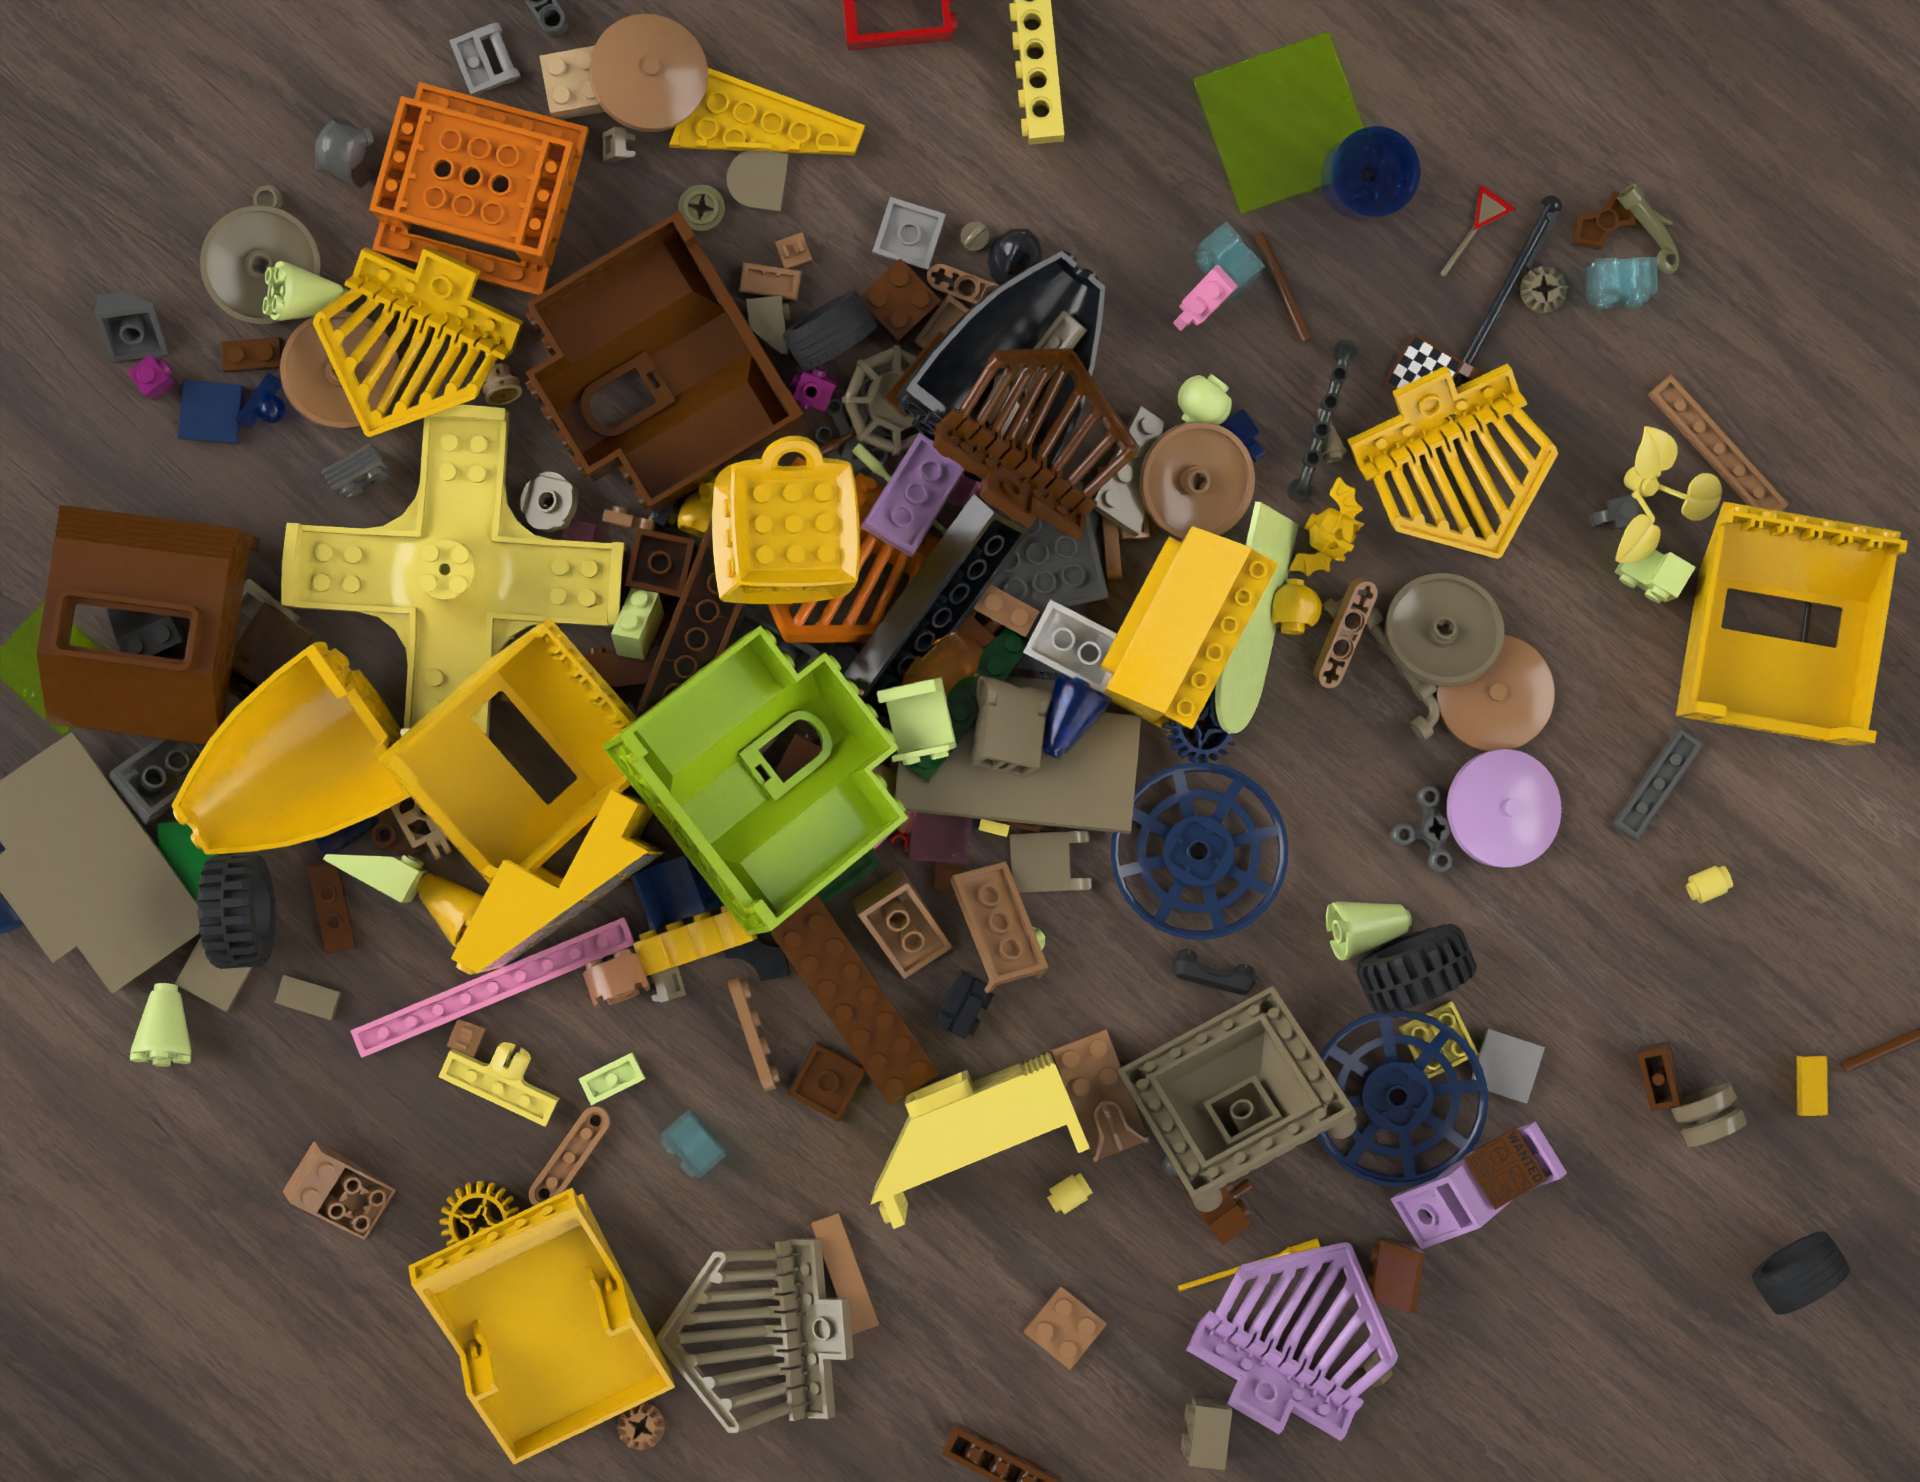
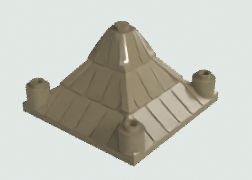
M1274 986L1117 1070L1132 1101L1138 1106L1188 1191L1194 1206L1202 1212H1210L1220 1206L1223 1198L1220 1188L1226 1186L1227 1183L1239 1179L1251 1170L1261 1167L1272 1161L1273 1158L1279 1157L1294 1149L1297 1145L1316 1137L1319 1133L1328 1131L1331 1137L1344 1139L1353 1134L1356 1129L1357 1123L1354 1117L1357 1115L1353 1106Z

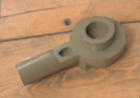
M261 186L253 195L254 205L271 206L278 209L282 206V195L273 186Z

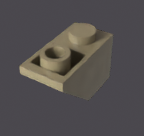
M782 295L746 299L749 327L755 337L781 358L788 359L789 348L782 335L786 332L785 321H791L789 303L783 304Z

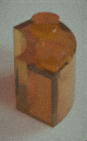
M964 631L948 634L933 643L935 647L923 658L918 656L907 670L901 685L941 677L946 697L948 692L958 682L966 677L975 675L983 649Z

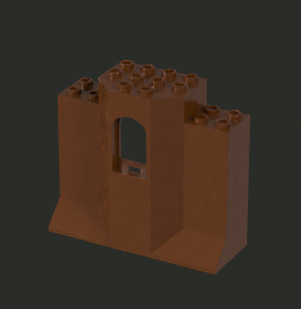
M680 210L526 302L530 311L525 314L538 334L541 332L545 334L541 341L552 357L525 372L530 379L525 384L538 402H544L545 406L541 410L548 422L557 430L558 433L556 435L564 448L572 456L576 455L571 460L579 473L584 478L589 476L595 482L616 468H619L626 481L630 485L635 483L638 489L633 491V493L645 510L650 508L654 513L659 512L697 489L700 483H707L717 477L728 465L742 462L774 441L808 427L803 412L781 380L699 245ZM636 368L656 403L616 427L608 428L602 426L591 413V397L595 392ZM651 372L660 385L656 389L647 376Z

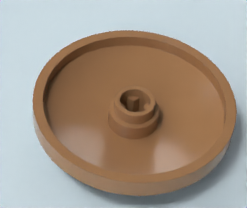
M637 14L618 20L600 36L591 56L589 76L591 87L598 103L610 117L634 130L658 132L680 125L696 111L706 91L708 67L700 44L681 24L656 14Z
M340 311L331 317L330 322L334 330L353 313ZM313 316L294 330L283 349L280 362V378L286 397L303 417L314 424L336 430L361 427L313 325L315 317ZM365 318L345 337L341 345L347 357L350 356L373 326V321ZM384 331L354 371L359 384L363 382L390 339ZM397 351L370 391L367 401L372 411L377 406L399 365Z
M1207 422L1183 423L1164 432L1149 448L1140 471V494L1147 513L1164 531L1184 538L1190 528L1194 526L1219 536L1235 526L1250 505L1255 486L1253 462L1242 441L1226 428Z
M1504 635L1500 653L1494 664L1485 674L1472 682L1459 686H1436L1437 691L1435 692V697L1440 707V717L1452 735L1472 748L1487 752L1501 749L1512 750L1532 740L1547 723L1553 709L1555 696L1553 677L1543 657L1526 642L1508 635Z

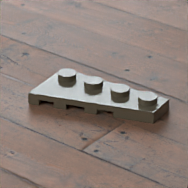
M1142 406L1135 409L1126 427L1139 445V452L1092 496L1097 501V505L1093 510L1134 537L1140 535L1146 509L1142 502L1139 486L1142 463L1149 448L1162 435L1164 426L1163 420ZM1118 445L1109 464L1122 452Z

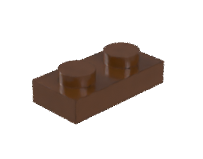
M275 337L221 342L223 371L227 373L280 368L282 339Z

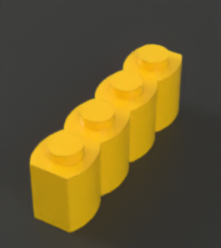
M726 906L720 907L722 912L720 914L711 916L710 911L693 916V923L684 925L683 920L666 925V932L657 934L656 930L639 934L640 940L633 943L635 952L639 954L646 976L753 941L758 938L757 934L748 936Z

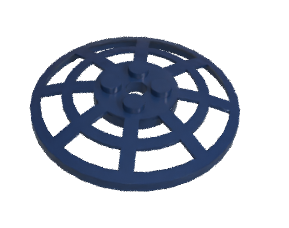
M1192 762L1175 765L1156 773L1135 789L1134 804L1149 788L1173 776L1177 793L1161 801L1149 815L1133 806L1132 819L1142 825L1137 841L1138 861L1121 865L1119 857L1121 833H1112L1111 862L1113 874L1120 892L1129 906L1143 920L1154 928L1173 936L1185 939L1207 940L1224 937L1240 931L1253 923L1268 909L1277 896L1285 878L1288 865V839L1279 810L1271 797L1259 784L1245 774L1227 766L1214 763ZM1193 771L1211 772L1229 777L1233 781L1224 795L1219 792L1203 789L1188 790L1184 773ZM1243 786L1252 791L1263 803L1274 825L1256 829L1249 814L1235 802ZM1205 798L1217 801L1219 804L1211 818L1195 816L1191 799ZM1179 802L1183 819L1172 828L1156 820L1165 809ZM1229 809L1234 811L1241 819L1247 832L1231 836L1228 830L1221 824ZM1151 830L1165 838L1163 854L1146 859V841ZM1277 836L1278 864L1275 877L1271 885L1255 877L1260 862V841ZM1196 842L1203 843L1207 848V854L1201 860L1194 859L1190 854V848ZM1251 843V860L1246 872L1232 864L1234 848ZM1167 866L1169 872L1176 878L1168 893L1159 887L1149 870ZM1137 873L1142 874L1149 889L1163 901L1155 916L1147 912L1134 898L1124 877ZM1225 874L1241 882L1229 895L1220 900L1217 899L1213 883L1219 881ZM1186 884L1202 886L1206 903L1191 904L1182 902L1178 898ZM1249 887L1264 895L1261 902L1249 914L1235 923L1225 926L1221 908L1235 902ZM1173 907L1192 913L1209 912L1214 929L1205 931L1186 930L1173 927L1165 923Z
M1407 1010L1395 1013L1390 1012L1388 1014H1379L1377 1012L1368 1014L1349 1023L1338 1031L1319 1056L1324 1063L1330 1055L1344 1064L1337 1079V1084L1343 1093L1348 1074L1351 1070L1365 1079L1362 1094L1347 1096V1099L1353 1108L1363 1106L1371 1121L1362 1133L1356 1128L1354 1133L1350 1135L1356 1142L1348 1154L1345 1156L1336 1147L1326 1131L1317 1135L1329 1155L1345 1170L1360 1179L1392 1187L1419 1185L1435 1179L1451 1165L1464 1159L1463 1156L1470 1153L1479 1140L1486 1122L1488 1110V1088L1483 1068L1467 1041L1452 1027L1437 1018ZM1391 1018L1418 1020L1430 1024L1440 1031L1430 1043L1414 1036L1394 1035ZM1380 1021L1382 1036L1364 1043L1351 1055L1337 1046L1344 1037L1355 1029L1370 1022ZM1449 1038L1453 1039L1468 1057L1474 1069L1475 1080L1458 1081L1451 1063L1439 1051ZM1395 1043L1413 1045L1423 1049V1052L1414 1063L1398 1060ZM1378 1046H1384L1386 1062L1371 1069L1359 1061L1368 1051ZM1433 1058L1443 1067L1449 1082L1431 1084L1429 1077L1423 1070ZM1395 1088L1403 1089L1406 1092V1098L1401 1103H1394L1389 1098L1390 1092ZM1478 1092L1477 1115L1471 1132L1465 1138L1452 1128L1459 1112L1460 1093ZM1451 1094L1450 1109L1446 1119L1443 1121L1431 1112L1434 1096ZM1422 1122L1427 1123L1436 1130L1428 1139L1416 1145L1411 1144L1409 1130L1419 1126ZM1380 1128L1398 1132L1400 1147L1384 1146L1375 1143L1372 1139ZM1444 1137L1459 1148L1441 1164L1429 1170L1416 1173L1413 1155L1431 1149ZM1365 1149L1384 1156L1402 1157L1404 1175L1378 1173L1366 1169L1356 1162Z

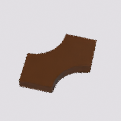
M1613 191L1607 204L1601 210L1592 214L1577 215L1571 245L1601 250L1607 236L1611 232L1623 227L1636 226L1637 218L1629 209L1626 210L1617 199L1620 194L1619 192Z

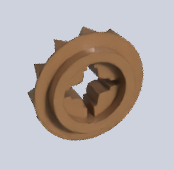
M646 1402L621 1413L617 1424L620 1440L629 1448L640 1451L653 1448L664 1434L665 1421L662 1413L654 1405ZM645 1415L648 1416L645 1427L650 1432L642 1431L640 1435L638 1434L635 1437L636 1427L632 1422L639 1423L641 1419H644Z

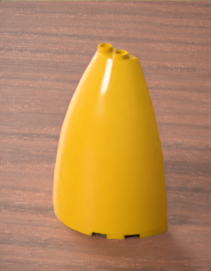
M315 642L284 664L230 713L200 753L185 778L172 804V808L174 809L173 814L176 820L181 825L188 824L193 831L191 834L192 842L198 849H202L206 855L243 853L286 847L324 837L377 815L411 797L377 760L379 756L400 739L399 733L401 729L368 679L359 669L352 671L348 667V658L336 648L329 651L326 643Z

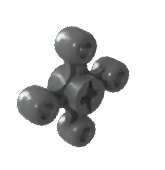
M1425 785L1416 793V801L1423 810L1422 820L1416 825H1409L1407 823L1396 824L1391 829L1390 838L1398 846L1410 845L1417 839L1426 841L1430 847L1429 867L1435 872L1443 873L1448 871L1453 863L1452 856L1445 847L1446 838L1452 832L1448 819L1443 817L1438 810V804L1441 800L1439 790L1432 785ZM1426 792H1430L1432 795L1430 802L1425 800ZM1433 824L1440 827V831H1436L1435 834L1429 833V827H1432ZM1402 829L1406 832L1404 840H1401L1399 837V832ZM1438 856H1442L1444 859L1442 866H1439L1436 862Z

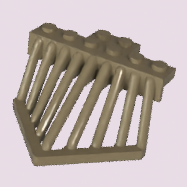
M791 1238L775 1242V1248L714 1251L656 1337L659 1347L728 1433H738L789 1414V1421H797L803 1418L830 1419L836 1417L831 1360L854 1358L849 1298H826L821 1238ZM773 1260L777 1263V1267L721 1271L727 1262ZM757 1280L778 1281V1286L708 1291L713 1283ZM758 1299L780 1300V1305L694 1312L698 1304ZM757 1318H781V1323L680 1332L684 1325ZM755 1337L783 1338L782 1343L699 1354H688L680 1345ZM767 1356L784 1357V1362L707 1377L698 1367L699 1365ZM786 1375V1382L729 1398H723L715 1388L765 1377ZM787 1394L786 1402L742 1419L732 1410Z

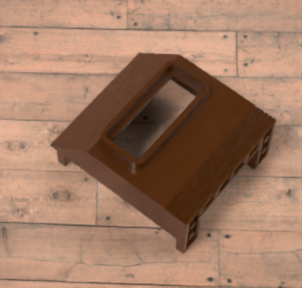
M60 505L36 651L47 723L206 745L224 722L250 550L259 551L260 539L236 527ZM81 604L190 619L185 658L179 660L70 645L75 606Z

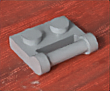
M499 23L486 25L449 40L471 96L479 95L504 84L513 83L521 78L518 69L513 67L501 37L502 29ZM490 38L503 71L497 75L494 74L482 44V40Z

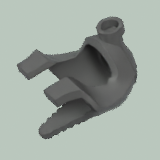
M342 117L333 118L322 129L316 139L315 169L318 171L327 170L338 179L354 187L362 188L370 179L366 162L363 159L367 147L374 145L370 128L358 130L354 127V124Z

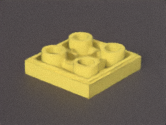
M1449 1001L1425 1013L1452 1027L1467 1041L1476 1056L1479 1055L1453 1001ZM1411 1020L1398 1027L1402 1035L1414 1036L1428 1043L1440 1031L1436 1027L1418 1020ZM1451 1038L1439 1050L1449 1060L1452 1067L1469 1060L1460 1046ZM1407 1044L1416 1061L1423 1052V1049ZM1433 1058L1423 1071L1430 1079L1444 1072V1069Z

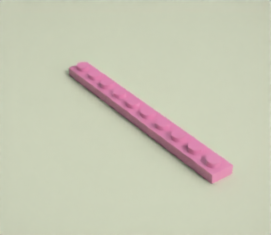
M623 917L350 1030L359 1054L363 1058L585 966L588 962L604 958L633 946L635 940L626 918Z

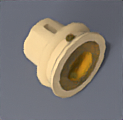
M502 363L493 366L482 388L483 393L486 395L485 400L490 405L498 406L511 403L522 394L519 379L511 375L508 365Z

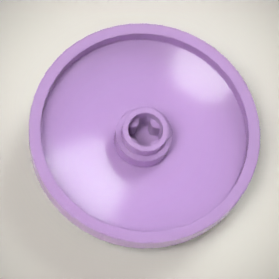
M1501 749L1479 754L1469 760L1458 771L1450 786L1447 798V818L1451 832L1459 846L1470 857L1482 864L1500 868L1517 867L1527 864L1547 850L1554 840L1560 825L1561 799L1552 775L1538 760L1521 751Z

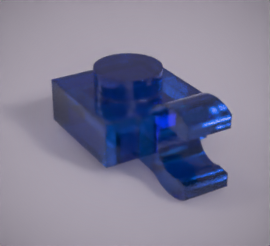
M1244 409L1219 425L1231 431L1242 441L1254 462L1264 456L1265 451L1254 439L1260 434V431Z

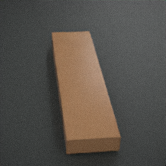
M838 1212L811 1222L816 1238H821L822 1255L837 1297L849 1298L852 1335L878 1326L877 1315L840 1213Z

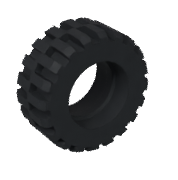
M255 853L213 856L204 863V867L201 870V878H199L198 884L199 893L197 896L199 932L207 959L213 966L219 969L259 967L265 964L272 955L271 950L274 948V936L276 935L274 887L266 861Z
M1442 924L1412 933L1373 951L1358 962L1356 974L1372 1010L1379 1014H1388L1413 1008L1416 1005L1429 1002V1000L1445 995L1449 991H1453L1475 975L1477 964L1462 929L1455 924Z

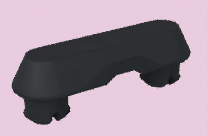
M1188 949L1180 950L1178 959L1173 961L1176 977L1185 981L1241 995L1248 994L1256 984L1253 978L1255 970L1250 965L1246 969L1245 964H1239L1236 966V972L1213 970L1208 965L1197 963V954L1193 950L1188 954Z

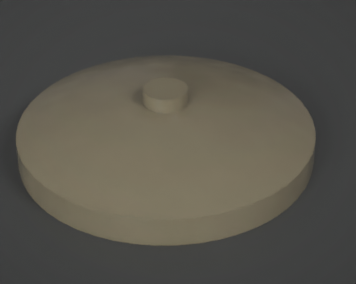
M251 205L229 212L212 226L202 245L200 271L207 292L223 311L245 322L270 324L279 321L272 319L269 314L263 313V300L268 296L269 287L265 282L267 268L274 267L279 261H285L320 276V257L312 235L297 218L275 207Z
M1435 573L1412 580L1396 594L1386 615L1385 637L1393 658L1408 674L1427 684L1451 687L1472 682L1490 669L1502 648L1504 623L1494 599L1477 583L1455 574Z

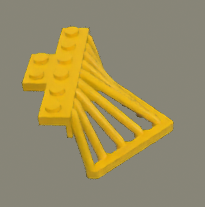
M429 246L423 248L416 270L365 247L360 252L353 276L345 281L344 285L351 289L316 313L313 325L367 437L475 399L479 395L480 389L497 359L504 360L513 353L524 321L471 297L480 270ZM362 295L368 296L366 301L334 330L330 318ZM379 304H385L379 318L350 356L347 357L341 345L345 337ZM398 311H400L401 314L395 331L363 382L359 384L354 373L357 365ZM415 319H417L418 323L411 343L377 406L372 411L367 401L370 391ZM432 327L436 328L430 346L400 400L395 404L393 413L384 416ZM451 335L449 348L425 391L420 395L419 404L409 407L447 337ZM467 343L468 351L446 385L444 395L434 398L461 349ZM484 351L486 357L472 381L466 387L459 389L480 352Z
M1508 364L1457 388L1449 369L1444 366L1392 391L1400 415L1347 441L1355 463L1366 481L1373 479L1395 531L1498 559L1503 556L1558 455L1557 448L1521 409V407L1527 405V402L1519 392L1513 371ZM1456 414V417L1453 420L1449 415ZM1510 414L1541 447L1536 459L1504 418L1505 415ZM1492 422L1526 466L1528 474L1522 484L1494 441L1486 424ZM1473 430L1515 495L1509 509L1474 446L1470 434ZM1456 438L1499 516L1501 524L1496 533L1493 531L1460 463L1453 440ZM1435 448H1441L1484 538L1475 536L1440 464ZM1419 456H1424L1460 532L1450 529L1449 523L1421 467ZM1407 463L1436 525L1425 522L1424 515L1403 473L1402 464ZM1387 471H1390L1411 518L1401 516L1385 479Z

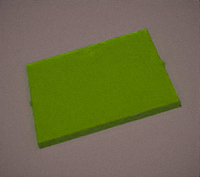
M1329 31L1264 54L1258 53L1256 57L1193 78L1194 86L1241 214L1303 192L1310 193L1315 188L1377 166Z

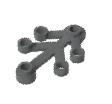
M870 378L864 380L861 385L862 397H866L867 389L872 382ZM834 398L830 399L826 411L829 416L833 417L840 435L843 436L852 431L854 427L852 426L850 429L843 413L844 407L842 402ZM832 403L840 405V410L837 413H832L829 410V406ZM861 403L859 410L864 423H866L869 415L866 410V404ZM820 426L815 432L816 440L820 444L829 441V438L827 440L819 438V433L822 430H827L830 433L829 438L833 439V432L828 426ZM878 426L872 431L882 437L892 438V433H885L883 427ZM855 436L844 442L845 446L841 457L836 450L827 455L831 459L850 462L854 478L856 472L868 466L859 458L852 461L854 457L852 450L859 443L863 446L869 444L864 441L859 442ZM878 447L873 448L870 452L872 455H874L876 451H882L885 456L883 460L880 461L884 464L888 459L887 451L880 449Z

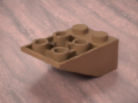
M316 1141L312 1143L283 1189V1193L290 1204L363 1240L367 1238L396 1191L394 1187Z

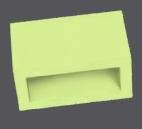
M636 588L630 589L611 632L617 655L645 660L665 615L659 593Z

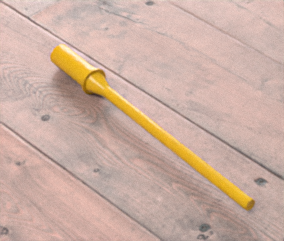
M1318 1238L1291 1247L1287 1246L1288 1248L1279 1254L1260 1260L1320 1248ZM1240 1266L1179 1285V1292L1236 1274Z

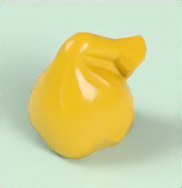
M716 478L708 481V483H700L699 491L691 494L684 501L678 514V529L700 538L704 537L712 517Z

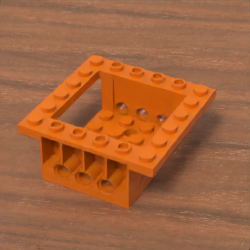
M419 82L414 99L401 96L369 208V211L380 222L372 250L382 255L418 264L423 248L429 246L480 270L477 279L479 281L538 296L546 289L589 134V128ZM447 162L451 165V172L448 176L439 177L436 175L435 170L439 163ZM469 170H477L480 173V179L474 185H468L464 181V176ZM500 177L506 178L509 181L507 190L501 193L495 192L493 190L494 181ZM412 224L509 249L516 252L521 262L411 234L410 230Z

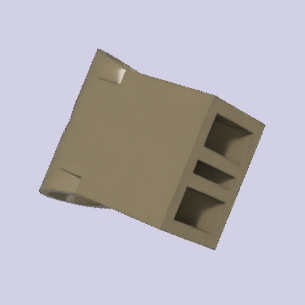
M980 676L976 687L979 710L976 717L970 765L1026 777L1040 768L1045 724L1044 714L1050 704L1052 691L1031 686L1018 688L1004 680Z

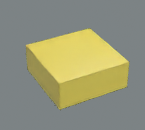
M981 819L978 830L1007 837L1010 825Z

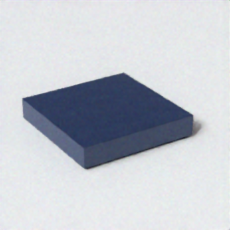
M183 380L178 439L238 445L244 386Z

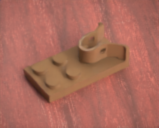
M1007 862L953 875L950 879L989 978L988 985L984 989L985 992H992L997 985L1029 976L1034 979L1041 978L1049 967Z
M1107 1029L1051 1050L1089 1145V1151L1094 1163L1098 1162L1101 1158L1140 1143L1150 1142L1136 1105L1117 1072L1121 1066Z

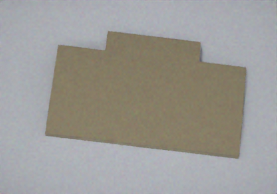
M1009 676L1006 681L1018 688L1031 686L1052 691L1050 704L1044 714L1045 724L1039 769L1024 777L970 765L976 721L929 783L901 763H898L895 797L902 802L906 811L1131 834L1141 716L1082 710L1085 686L1082 683Z
M74 731L0 780V842L6 849L0 854V892L52 963L78 947L110 993L114 994L200 933L197 900Z

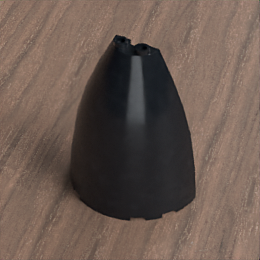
M1060 251L1022 271L991 291L962 315L925 356L897 395L900 399L898 405L902 413L913 417L912 425L921 434L934 441L936 426L954 407L956 409L960 408L986 367L988 358L995 350L1034 349L1063 310L1068 312L1087 329L1072 350L1092 376L1102 327L1106 286L1098 281L1099 277L1089 269L1080 270L1077 267L1076 257L1067 251ZM1005 368L997 370L969 414L971 419H974L993 389L995 377L999 374L1001 375ZM1069 373L1065 377L1032 443V459L1075 388V381ZM1053 375L1042 388L1031 409L1032 414H1034ZM1022 392L1021 397L1024 399L1025 394ZM1085 396L1082 397L1049 453L1047 469L1050 468L1067 444L1084 405ZM988 420L985 422V425H986V428H987V429H988V427L990 426V423H989Z

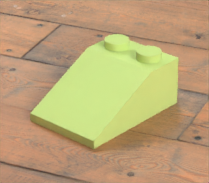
M326 854L323 860L401 903L412 902L417 893V884L428 873V870L422 868L424 862L411 855L393 857Z

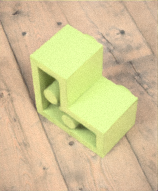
M1655 550L1648 558L1641 561L1619 563L1614 573L1621 576L1619 580L1631 588L1638 586L1646 591L1644 595L1656 603L1661 601L1665 603L1678 598L1696 567L1671 552L1663 555Z

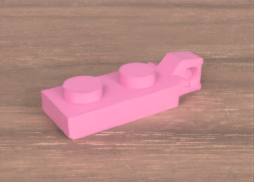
M1218 264L1185 297L1179 306L1183 313L1178 316L1173 324L1180 331L1192 322L1196 326L1210 317L1236 290L1238 285Z

